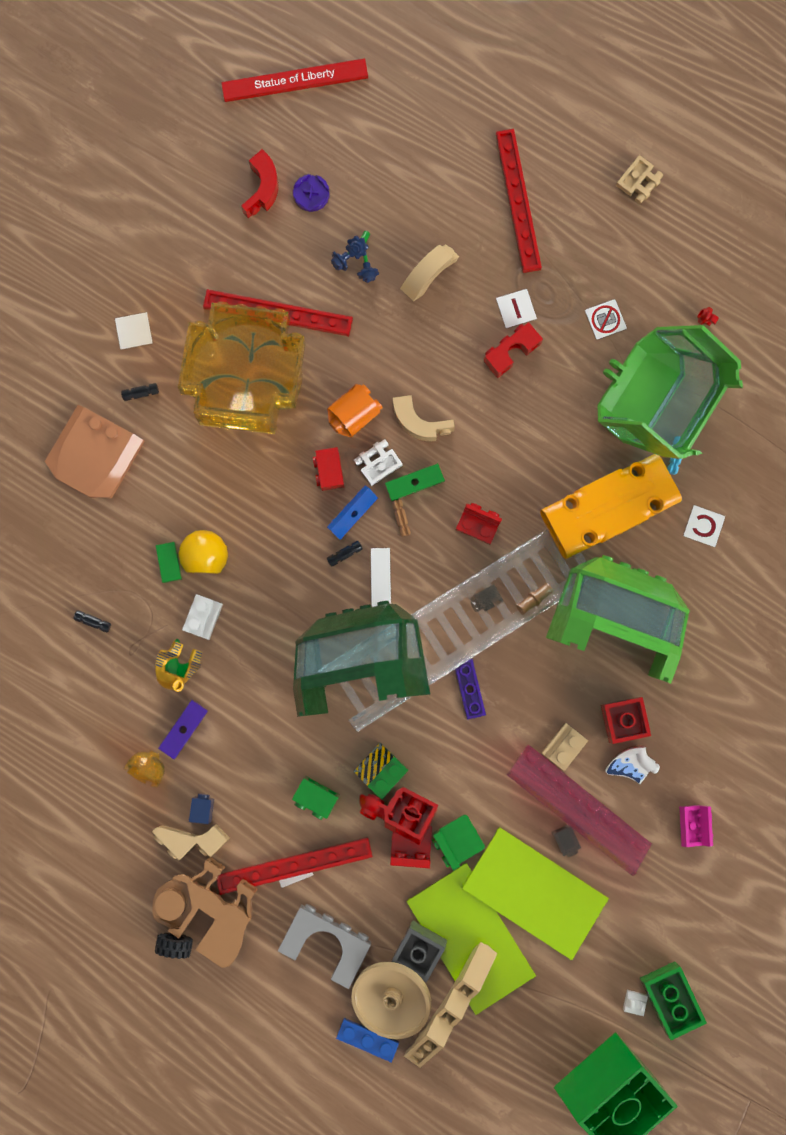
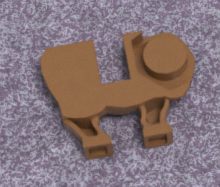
M209 857L205 861L204 870L201 873L196 874L192 878L185 874L176 875L157 889L153 899L152 912L153 918L158 923L169 927L168 932L177 938L182 936L199 909L215 919L196 948V951L219 967L225 968L230 966L239 954L246 927L252 918V897L258 889L242 879L237 886V900H234L233 903H226L220 895L211 891L212 883L218 879V875L221 874L225 866Z

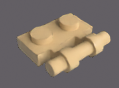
M639 155L619 179L616 186L629 196L634 191L637 192L638 196L635 201L641 204L643 200L650 196L651 190L659 185L663 174L660 171H657L655 175L651 173L654 165ZM644 179L648 181L645 187L640 185Z

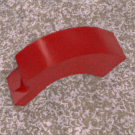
M263 149L249 160L251 170L260 178L261 183L257 192L241 205L243 214L247 218L256 215L261 207L268 211L274 204L278 194L279 182L276 168L270 156Z

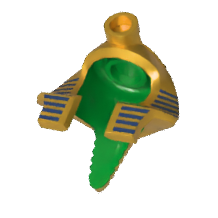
M175 639L168 651L160 650L157 655L155 664L156 680L165 689L181 691L183 685L201 668L200 658L202 652L193 649L188 663L181 664L177 658L181 653L183 644H180L179 639Z

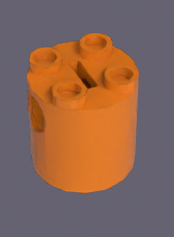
M355 384L347 393L327 408L329 424L336 433L352 438L374 417L380 414V410L383 408L376 399L373 400L369 395L371 392L364 384L362 386Z

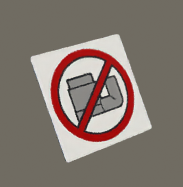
M615 299L585 310L596 339L627 329Z

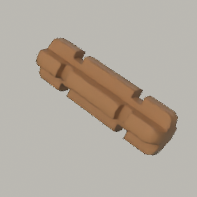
M395 500L392 502L393 510H395L398 527H400V535L405 537L410 535V528L407 526L408 521L405 510L402 509V500Z

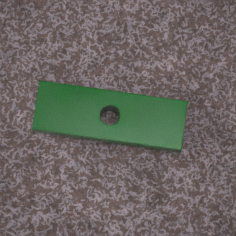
M437 463L386 482L385 486L392 502L445 482V479ZM413 480L418 481V485L414 486L411 484V482Z

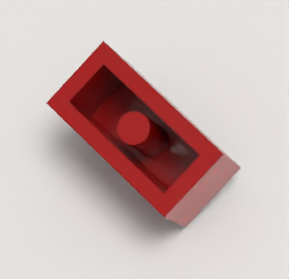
M338 447L316 450L313 464L314 468H318L319 475H315L317 486H321L322 491L345 488Z

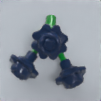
M364 231L360 239L357 235L353 239H348V245L346 246L348 252H344L342 255L335 251L332 252L331 264L336 270L342 269L346 271L348 268L347 260L350 257L355 256L356 259H359L363 256V269L357 273V276L366 283L374 281L379 272L377 268L370 266V262L367 259L366 250L369 246L366 243L370 233Z

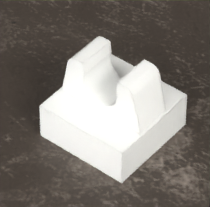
M627 990L623 1011L644 1016L648 996L643 993Z

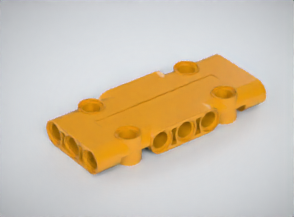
M653 454L576 490L573 494L567 495L565 498L541 509L540 514L562 557L568 559L680 503L682 496L662 458L659 455ZM632 469L636 470L638 477L632 474ZM566 501L572 503L573 509H569L566 506ZM650 503H653L655 505L656 510H653L650 507ZM584 535L590 537L591 543H587L584 540Z

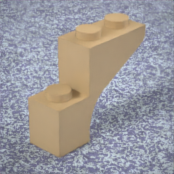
M217 824L203 834H192L164 825L152 831L155 834L154 839L159 844H164L168 848L167 852L174 859L178 858L179 860L196 844L199 845L198 849L204 856L208 855L211 857L230 839Z

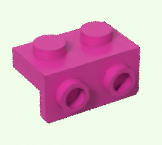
M703 805L680 806L681 847L713 846L711 807Z

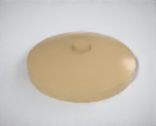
M379 962L370 965L360 973L352 989V1005L358 1019L366 1028L379 1036L389 1039H404L413 1036L424 1027L430 1015L431 995L427 985L416 972L402 964Z

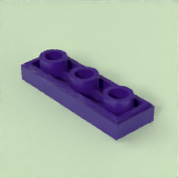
M473 659L453 663L467 720L485 716L486 712ZM469 685L473 687V692L468 693L466 690Z
M191 700L158 749L175 760L208 710L194 700ZM182 726L187 728L186 733L181 731Z

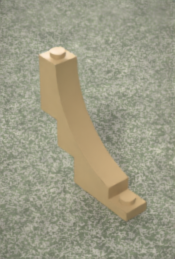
M480 942L472 950L449 993L429 1022L418 1034L415 1042L406 1050L404 1057L421 1068L444 1048L453 1027L462 1020L471 999L480 992L497 956V953L490 946Z

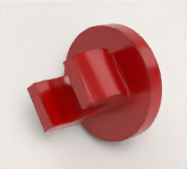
M711 307L703 308L697 316L699 324L705 323L708 326H711V324L715 325L719 317L712 314L713 309Z

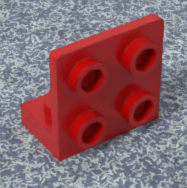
M466 503L455 530L491 545L502 518H499V514L489 510L486 512L481 510L482 507L478 504Z
M429 826L420 845L393 832L390 865L430 869L432 826Z

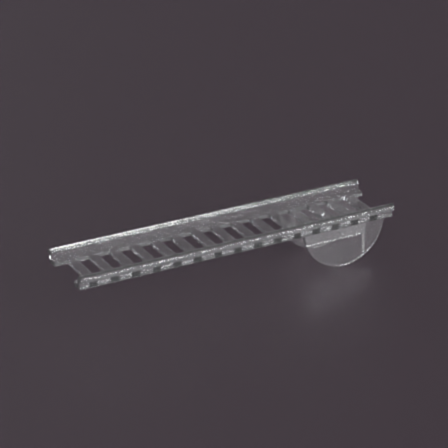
M548 529L411 614L418 620L419 628L441 660L431 666L424 655L429 685L559 602L570 568L554 546V540ZM545 547L566 578L560 584L556 582L537 553ZM581 552L573 556L579 565L586 562ZM530 557L546 582L552 587L553 593L544 598L539 606H534L526 612L525 615L520 614L519 611L511 614L491 582L499 577L515 602L519 604L524 599L506 572L515 567L529 590L535 592L539 588L522 563ZM577 573L574 575L567 596L573 591ZM583 575L581 587L594 578ZM482 587H484L504 618L498 624L494 623L475 594ZM466 597L469 598L489 629L481 635L459 604ZM451 607L473 639L463 645L443 614L444 611ZM435 617L457 649L450 655L446 654L427 622ZM407 623V644L417 658L415 640L411 635V632H413L411 624L413 623ZM395 624L319 673L370 664L368 662L369 659L373 663L382 662L378 653L386 648L394 660L398 659V649L394 643L398 641L399 624ZM363 678L360 680L375 702L365 709L349 682L339 683L358 712L357 715L349 719L352 727L357 732L411 698H397L395 694L388 695L387 700L379 701L378 691L370 678Z

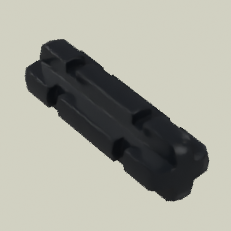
M156 383L149 384V386L144 385L131 388V390H122L121 395L124 401L132 400V398L146 397L149 394H158L159 388Z
M355 541L351 546L348 545L337 551L335 555H330L327 557L329 565L333 567L339 561L342 562L354 555L353 553H358L363 549L359 541Z
M76 611L73 619L75 621L83 622V624L107 633L111 628V623L102 621L89 614L85 615L84 612Z

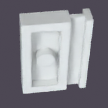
M196 594L182 630L210 640L223 604Z

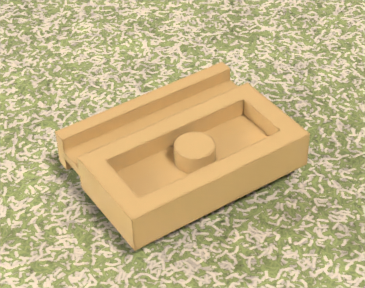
M565 723L542 751V754L561 770L565 771L588 740Z

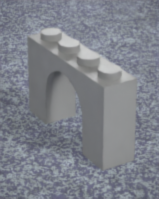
M301 904L278 952L296 960L306 939L310 935L319 931L332 933L341 943L342 956L332 974L331 980L349 989L371 946V941L368 940L369 936L362 932L357 934L351 931L352 928L341 922V924L334 922V918L326 913L323 915L317 913V909L309 904L305 906Z

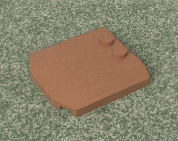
M77 405L47 456L45 463L57 480L90 498L112 499L145 441L87 408Z

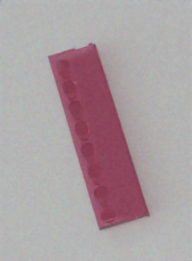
M527 745L514 763V766L507 773V776L630 875H636L652 843L530 745Z

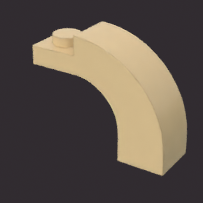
M446 244L444 246L438 245L418 263L400 289L415 301L424 295L432 281L445 268L455 263L459 256Z
M412 395L393 398L395 417L401 428L412 437L422 441H436V434L439 433L441 436H444L454 431V420L426 422L420 419L414 411Z

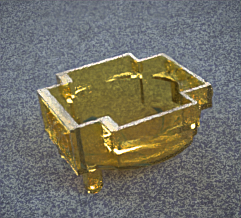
M226 302L211 304L208 324L202 321L189 322L178 390L181 395H189L196 398L193 413L199 425L275 434L279 411L291 408L296 409L297 398L302 386V364L306 342L305 337L299 333L293 332L288 334L289 312L279 308L270 310L262 306L253 308L244 304L229 305Z

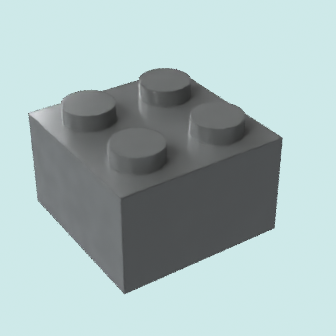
M412 920L391 962L399 963L412 969L427 983L446 948L447 940Z

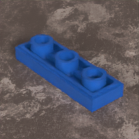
M365 485L337 517L332 520L327 528L341 540L378 497Z

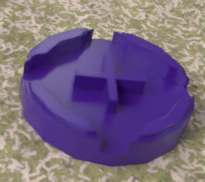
M308 174L300 177L294 184L293 198L297 206L302 210L308 212L318 211L328 203L330 197L329 186L322 177Z

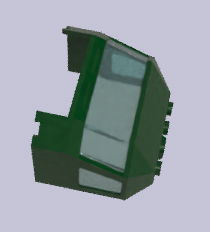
M381 601L377 602V606L371 607V604L360 606V609L355 611L354 608L342 610V614L338 615L337 612L327 613L324 618L318 619L295 641L293 692L297 717L328 713L324 688L327 685L373 676L376 679L379 701L387 700L388 695L395 694L397 698L430 695L418 620L397 604Z

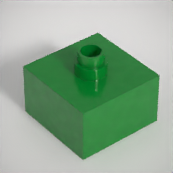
M616 1032L554 1086V1089L576 1122L589 1135H647L678 1107L652 1072Z

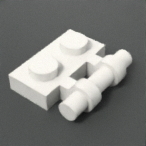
M385 439L379 443L376 442L372 448L366 452H361L354 459L357 466L363 462L366 466L361 469V472L371 486L403 466L393 449L388 452L383 450L389 445ZM378 453L380 457L371 462L369 458Z

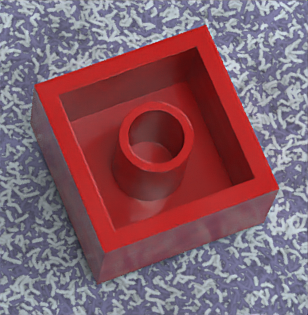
M643 697L600 705L609 743L615 744L651 736Z

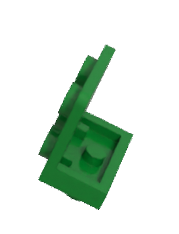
M465 814L433 832L434 839H432L434 846L437 850H442L444 854L441 857L446 867L451 866L453 871L460 867V863L485 848L472 822Z

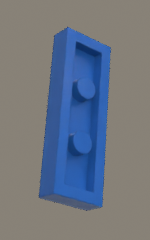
M346 1018L343 1019L336 1039L391 1063L399 1045L398 1040L379 1036L365 1026Z

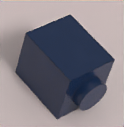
M198 794V797L192 798L189 822L211 823L214 799L209 798L210 795Z

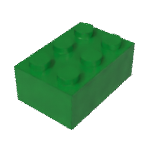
M674 961L640 977L664 1033L670 1041L707 1024L684 972L677 962Z

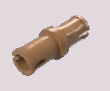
M544 583L535 592H530L526 599L516 605L519 613L525 615L534 606H539L544 598L553 593L552 587L548 583Z

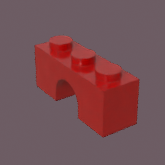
M529 322L526 325H519L514 330L515 333L510 337L508 335L499 342V346L496 348L491 347L485 353L484 363L497 379L513 366L514 362L508 354L511 349H520L527 356L541 345L543 338Z

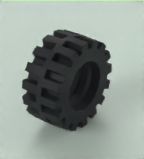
M160 933L157 935L155 953L166 958L170 957L171 959L189 958L193 939L184 934L177 938L171 933Z

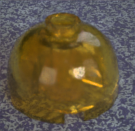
M154 751L149 753L137 752L128 760L124 767V770L129 769L127 773L144 784H146V781L152 782L151 787L156 788L165 774V767L159 759L160 755Z

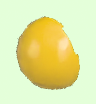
M199 530L186 536L180 544L178 555L180 564L187 573L218 574L226 565L228 551L220 536L212 531Z

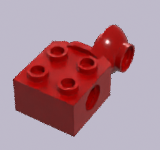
M404 787L396 791L388 806L384 805L385 802L375 795L361 794L359 796L361 807L359 812L363 816L371 820H375L376 817L383 819L385 828L418 845L421 844L439 806Z

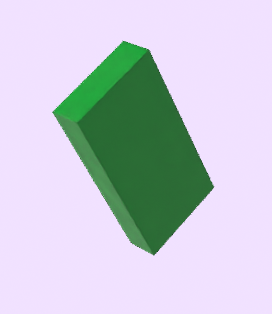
M170 542L155 545L162 583L182 580L176 543Z

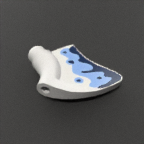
M635 746L619 753L605 770L609 775L625 776L641 784L650 771L656 774L660 766L647 755L645 746Z

